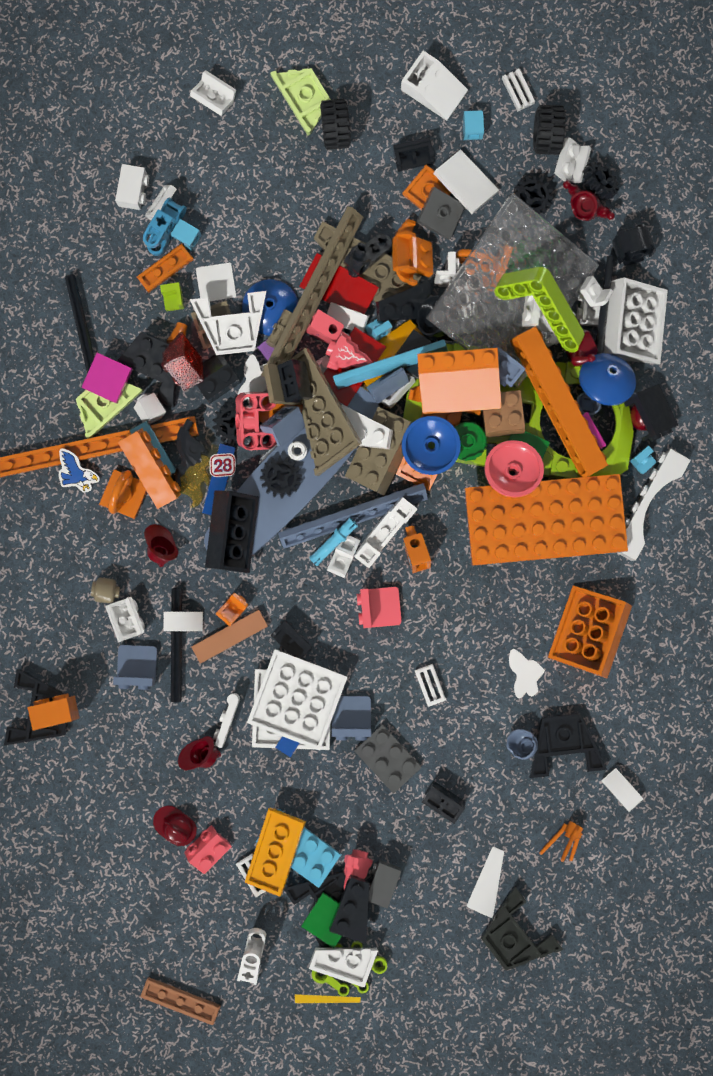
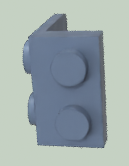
M120 645L118 648L117 676L113 677V685H118L119 689H130V685L138 686V689L149 690L150 686L156 685L157 648L155 646Z
M340 696L332 717V737H336V740H347V737H355V740L364 741L367 740V737H371L370 697Z

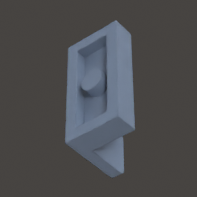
M401 367L396 371L385 374L366 388L375 401L380 403L409 383V379L405 370Z
M285 405L260 425L263 433L273 434L277 445L282 447L303 430L305 424L298 406Z

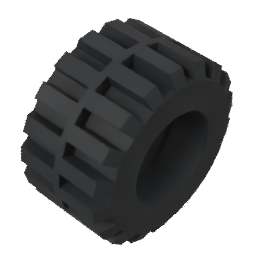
M345 98L322 100L320 110L326 150L349 148L351 135L347 101Z
M563 105L538 106L533 129V148L536 154L559 155L562 151L566 127V114Z

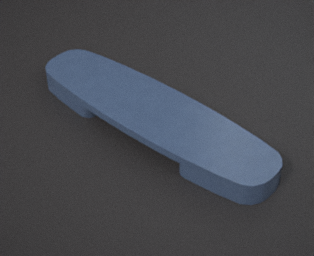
M360 386L346 407L372 419L378 408V403L367 390ZM305 428L282 447L277 446L237 490L239 493L259 497L252 556L275 538L354 454L357 448L320 476H315L314 474L315 464L314 459H311L310 451L312 449L310 440L307 439ZM295 441L304 443L307 448V455L299 461L291 459L288 455V447ZM296 448L294 450V453L297 455L300 454L301 449ZM278 456H281L282 461L286 457L289 458V463L295 461L294 468L299 467L300 470L297 474L302 475V478L297 479V481L301 482V485H295L297 492L290 491L291 497L284 494L283 499L280 498V494H277L275 498H273V492L267 494L266 490L268 488H262L261 486L265 481L260 480V477L264 476L261 473V469H266L265 462L271 464V458L278 461ZM279 465L280 468L290 469L287 466ZM273 469L270 470L268 479L273 476ZM278 473V477L276 478V480L280 479L282 482L284 481V477L286 475H281V473ZM294 476L288 479L289 487L293 483ZM272 486L275 489L283 490L281 486ZM210 527L205 533L204 538L206 550L208 546Z

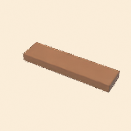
M257 610L233 623L231 626L193 645L191 648L201 664L267 628L268 625L260 610Z
M150 977L147 978L140 996L210 1025L214 1024L221 1006Z

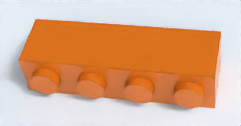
M141 428L118 441V444L155 506L159 509L177 499L181 495V489L178 483L171 478L168 466L164 465L161 461L160 452L151 444L150 435Z

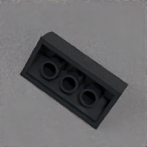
M214 491L205 568L250 573L259 501L258 496L234 491Z

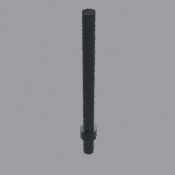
M607 256L603 290L611 288L614 256ZM609 301L605 305L600 306L595 341L598 349L597 354L604 353L605 346H603Z

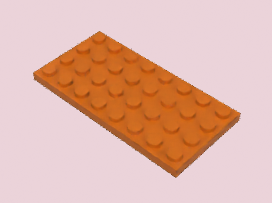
M620 474L541 481L533 492L522 497L502 495L491 486L465 488L472 566L628 551Z

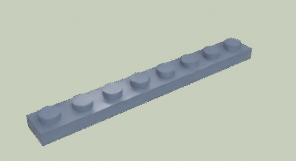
M424 483L413 485L410 488L396 491L390 495L378 497L372 501L358 504L355 507L340 510L337 513L323 516L320 519L285 529L278 533L280 541L285 549L332 533L336 528L339 529L349 517L358 524L385 515L402 497L412 505L428 500Z

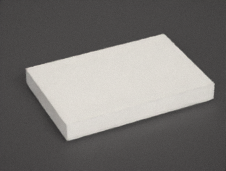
M461 149L433 173L471 214L476 212L499 191Z

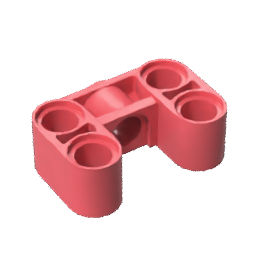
M267 392L240 393L235 401V424L238 445L246 450L273 448L276 445L273 434L263 433L262 430H259L258 411L272 410L276 403H270ZM267 396L268 403L263 406L262 399ZM249 397L250 403L244 407L243 400ZM268 435L269 441L263 444L264 436ZM247 436H250V443L248 445H245L244 439Z

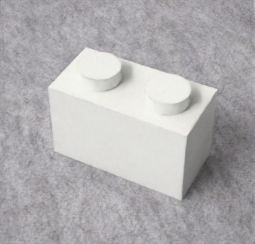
M122 164L115 199L119 207L141 210V205H144L146 201L144 189L149 184V175H147L145 168Z

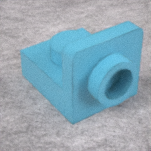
M376 319L366 325L365 330L370 337L379 341L391 332L393 326L389 321L383 323V321H377Z
M649 445L630 460L641 474H644L656 464V460L650 455L653 450Z

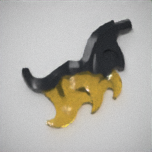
M187 419L184 425L180 426L177 434V449L182 463L176 467L173 481H176L180 486L181 494L188 495L192 499L193 503L190 507L193 508L202 501L201 483L205 481L206 485L209 486L210 479L206 472V466L210 467V458L202 455L206 448L200 441L191 436L189 430L194 422Z

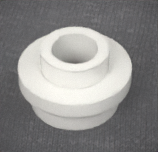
M295 441L289 445L288 455L293 460H302L307 455V448L304 443ZM296 448L301 449V453L298 455L294 453Z

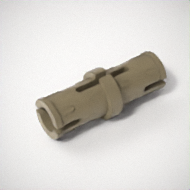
M286 309L283 310L281 317L277 323H274V329L265 342L267 345L275 348L292 312Z

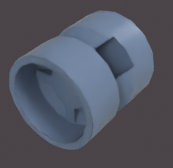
M585 392L575 399L579 404L581 414L587 412L592 418L600 410L601 404L592 400Z

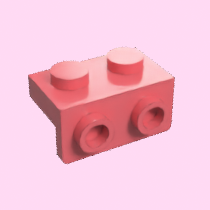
M211 825L201 833L194 843L187 847L184 853L188 862L205 874L232 846Z

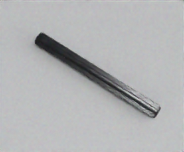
M70 274L65 276V281L88 374L95 357L76 276Z
M172 588L171 612H182V588ZM171 631L170 701L179 703L182 697V631Z

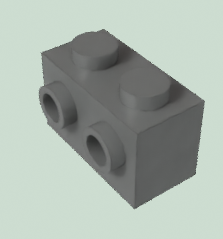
M380 859L377 864H373L370 875H373L369 883V902L388 909L401 874L400 867Z

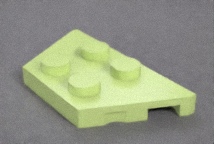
M312 68L300 71L288 70V72L284 73L271 72L272 79L307 136H309L321 119V101L331 99Z
M127 383L118 404L85 390L76 398L77 406L81 412V421L86 432L85 437L87 439L92 438L138 397L143 390Z

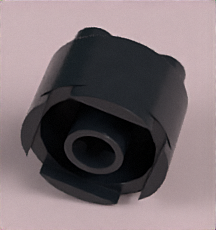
M640 224L630 230L627 228L621 229L617 232L618 236L612 241L620 265L622 262L624 266L644 261V256L649 255L651 257L656 252L646 224Z

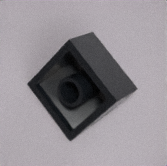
M215 354L188 372L209 404L240 384L238 377L222 355Z

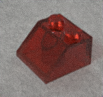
M183 332L178 333L163 352V362L161 364L164 371L170 373L174 383L185 391L204 381L202 357Z

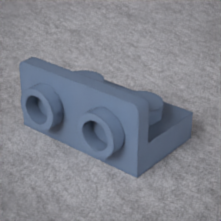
M494 344L492 348H498L500 384L504 387L507 384L512 387L526 368Z

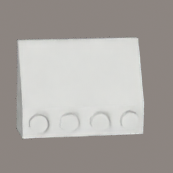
M628 278L611 281L613 293L608 303L603 346H605L604 353L616 355L625 361L660 364L668 290Z

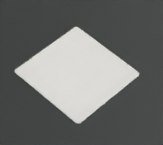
M231 263L196 268L200 298L209 297V301L236 297Z

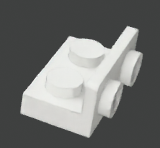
M564 138L563 148L560 152L554 174L563 181L581 183L584 175L582 171L587 166L591 147L580 146L573 139Z

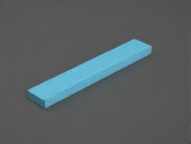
M445 340L437 341L334 375L333 379L337 388L341 389L396 371L401 367L405 368L417 364V354L448 352Z

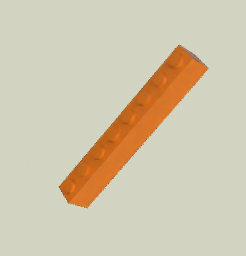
M535 326L511 339L510 342L521 364L526 368L525 371L580 477L590 476L608 466L605 454L600 450L596 437L588 427V421L582 416L578 402L572 397L570 387L561 375V369L555 364L551 350L546 347L543 341L542 333Z

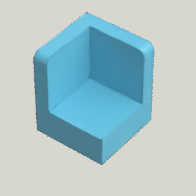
M482 110L464 111V140L483 139L484 118Z
M179 219L171 232V236L184 243L185 248L190 251L194 249L202 236L200 230L182 219Z

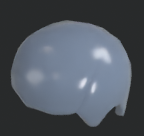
M516 729L507 737L506 746L514 757L527 760L536 753L538 741L530 731Z

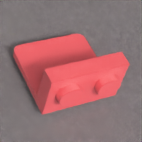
M397 587L360 589V594H357V604L362 606V613H358L359 625L363 624V628L401 624L399 590Z

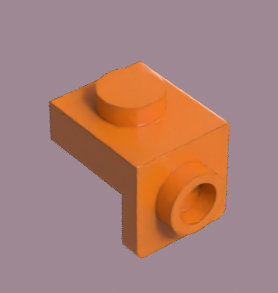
M234 592L216 612V615L228 626H231L246 610L248 603H246L244 597Z

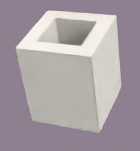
M155 393L141 395L137 398V403L133 407L142 422L148 421L149 425L162 419L166 413Z

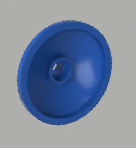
M274 279L262 280L254 284L246 292L242 303V312L248 313L247 293L266 291L258 333L270 336L272 333L273 325L277 323L283 310L286 309L293 313L298 304L294 291L284 282ZM267 302H272L273 306L267 307L266 304Z
M596 354L595 360L584 363L579 371V381L583 391L592 400L603 405L614 406L626 402L636 388V377L631 366L625 360L613 354Z
M426 416L419 418L406 429L403 435V456L411 468L422 474L436 475L447 471L454 465L460 453L461 445L458 432L450 422L440 417ZM431 441L435 443V448L433 449L428 448V443Z

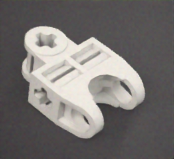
M259 928L249 930L237 981L242 980L254 983L253 985L257 984L267 935L264 930ZM253 934H258V935H260L262 938H259V939H258V938L253 937L252 935H253Z

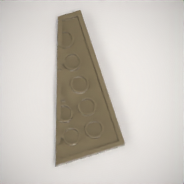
M322 221L314 236V240L325 251L336 228ZM353 237L339 265L347 269V264L344 263L346 256L354 246L364 242ZM387 254L364 273L358 275L379 287L372 299L375 303L413 287L399 279L396 271H393V258ZM415 273L413 279L419 283L422 275Z
M304 348L292 359L305 361L313 398L309 400L301 399L303 405L302 414L307 439L310 440L312 449L310 454L311 459H314L315 476H320L362 444L310 349Z

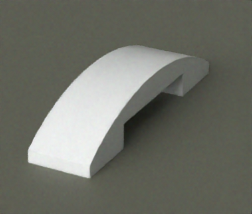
M404 497L400 498L372 529L354 557L370 568L380 556L381 550L404 523H407L417 511V508Z

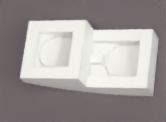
M332 302L327 312V315L341 322L344 325L343 328L351 331L356 327L364 332L369 318L365 314Z
M348 535L345 542L342 541L336 547L327 571L345 578L360 540Z
M164 612V631H203V612Z
M616 768L601 780L628 812L643 800L640 794Z

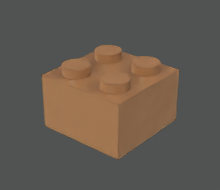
M521 390L500 392L501 409L483 410L486 438L523 434L525 432Z

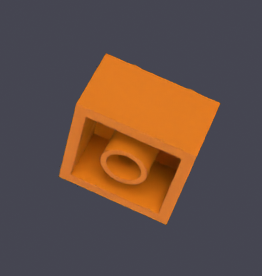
M67 693L52 697L53 701H50L49 698L34 701V706L27 707L32 730L79 719L75 696L69 697Z

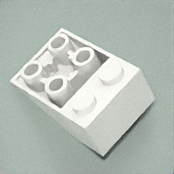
M424 50L401 83V90L446 121L468 92V89L440 61Z

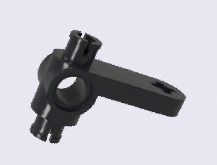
M378 234L368 243H358V245L354 246L344 260V263L347 264L349 275L354 278L358 277V275L364 273L386 255L392 246L391 238L385 234Z

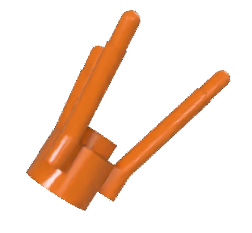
M569 821L568 825L564 823L562 828L543 847L539 854L542 855L565 831L564 836L568 837L569 841L561 857V862H564L574 841L569 858L570 861H573L583 828Z

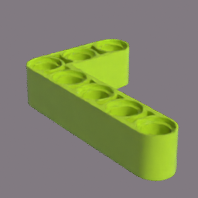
M535 267L505 273L501 276L494 290L498 298L509 300L532 295L562 347L568 352H576L579 349L585 335L584 331L548 269Z

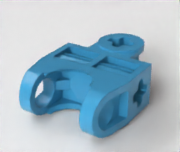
M170 197L166 199L161 210H157L143 235V241L148 251L155 256L164 253L173 238L171 232L179 219H183L187 210L186 206L178 205ZM161 244V249L159 251L151 250V248H156Z

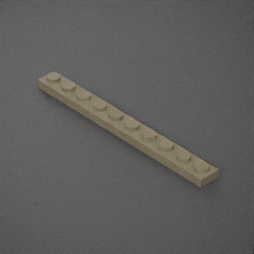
M347 206L267 364L279 365L291 360L364 218L353 207Z

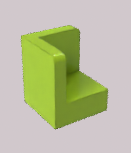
M179 282L160 285L165 310L184 309L182 289Z

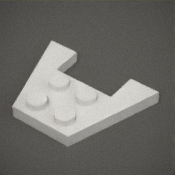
M266 291L247 293L248 313L213 317L211 316L209 297L190 299L216 355L255 351Z

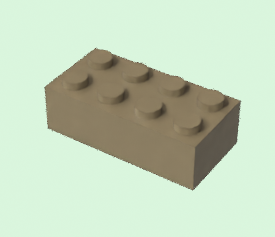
M378 407L372 420L393 430L390 449L359 446L345 477L385 495L403 458L402 439L406 429L412 422Z

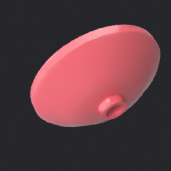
M510 440L496 445L489 452L485 461L487 481L494 490L508 497H522L530 494L539 486L543 478L544 465L541 456L531 445L522 441ZM509 471H514L516 475H510Z

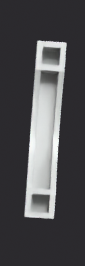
M672 449L661 453L657 460L659 462L657 469L653 468L648 477L651 480L648 485L642 487L639 493L641 495L640 500L634 502L630 509L632 512L630 518L625 519L628 551L617 552L618 554L630 561L637 559L645 545L643 523L649 503L663 486L682 477L691 461L690 459Z

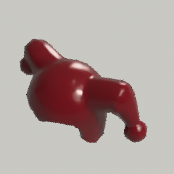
M567 180L564 181L563 188L568 189L572 197L570 203L573 214L577 219L589 221L595 217L613 220L615 214L608 207L601 204L599 197L595 193L583 191L578 185L571 184Z
M584 330V338L576 352L566 351L568 358L575 367L586 362H593L598 352L588 330Z

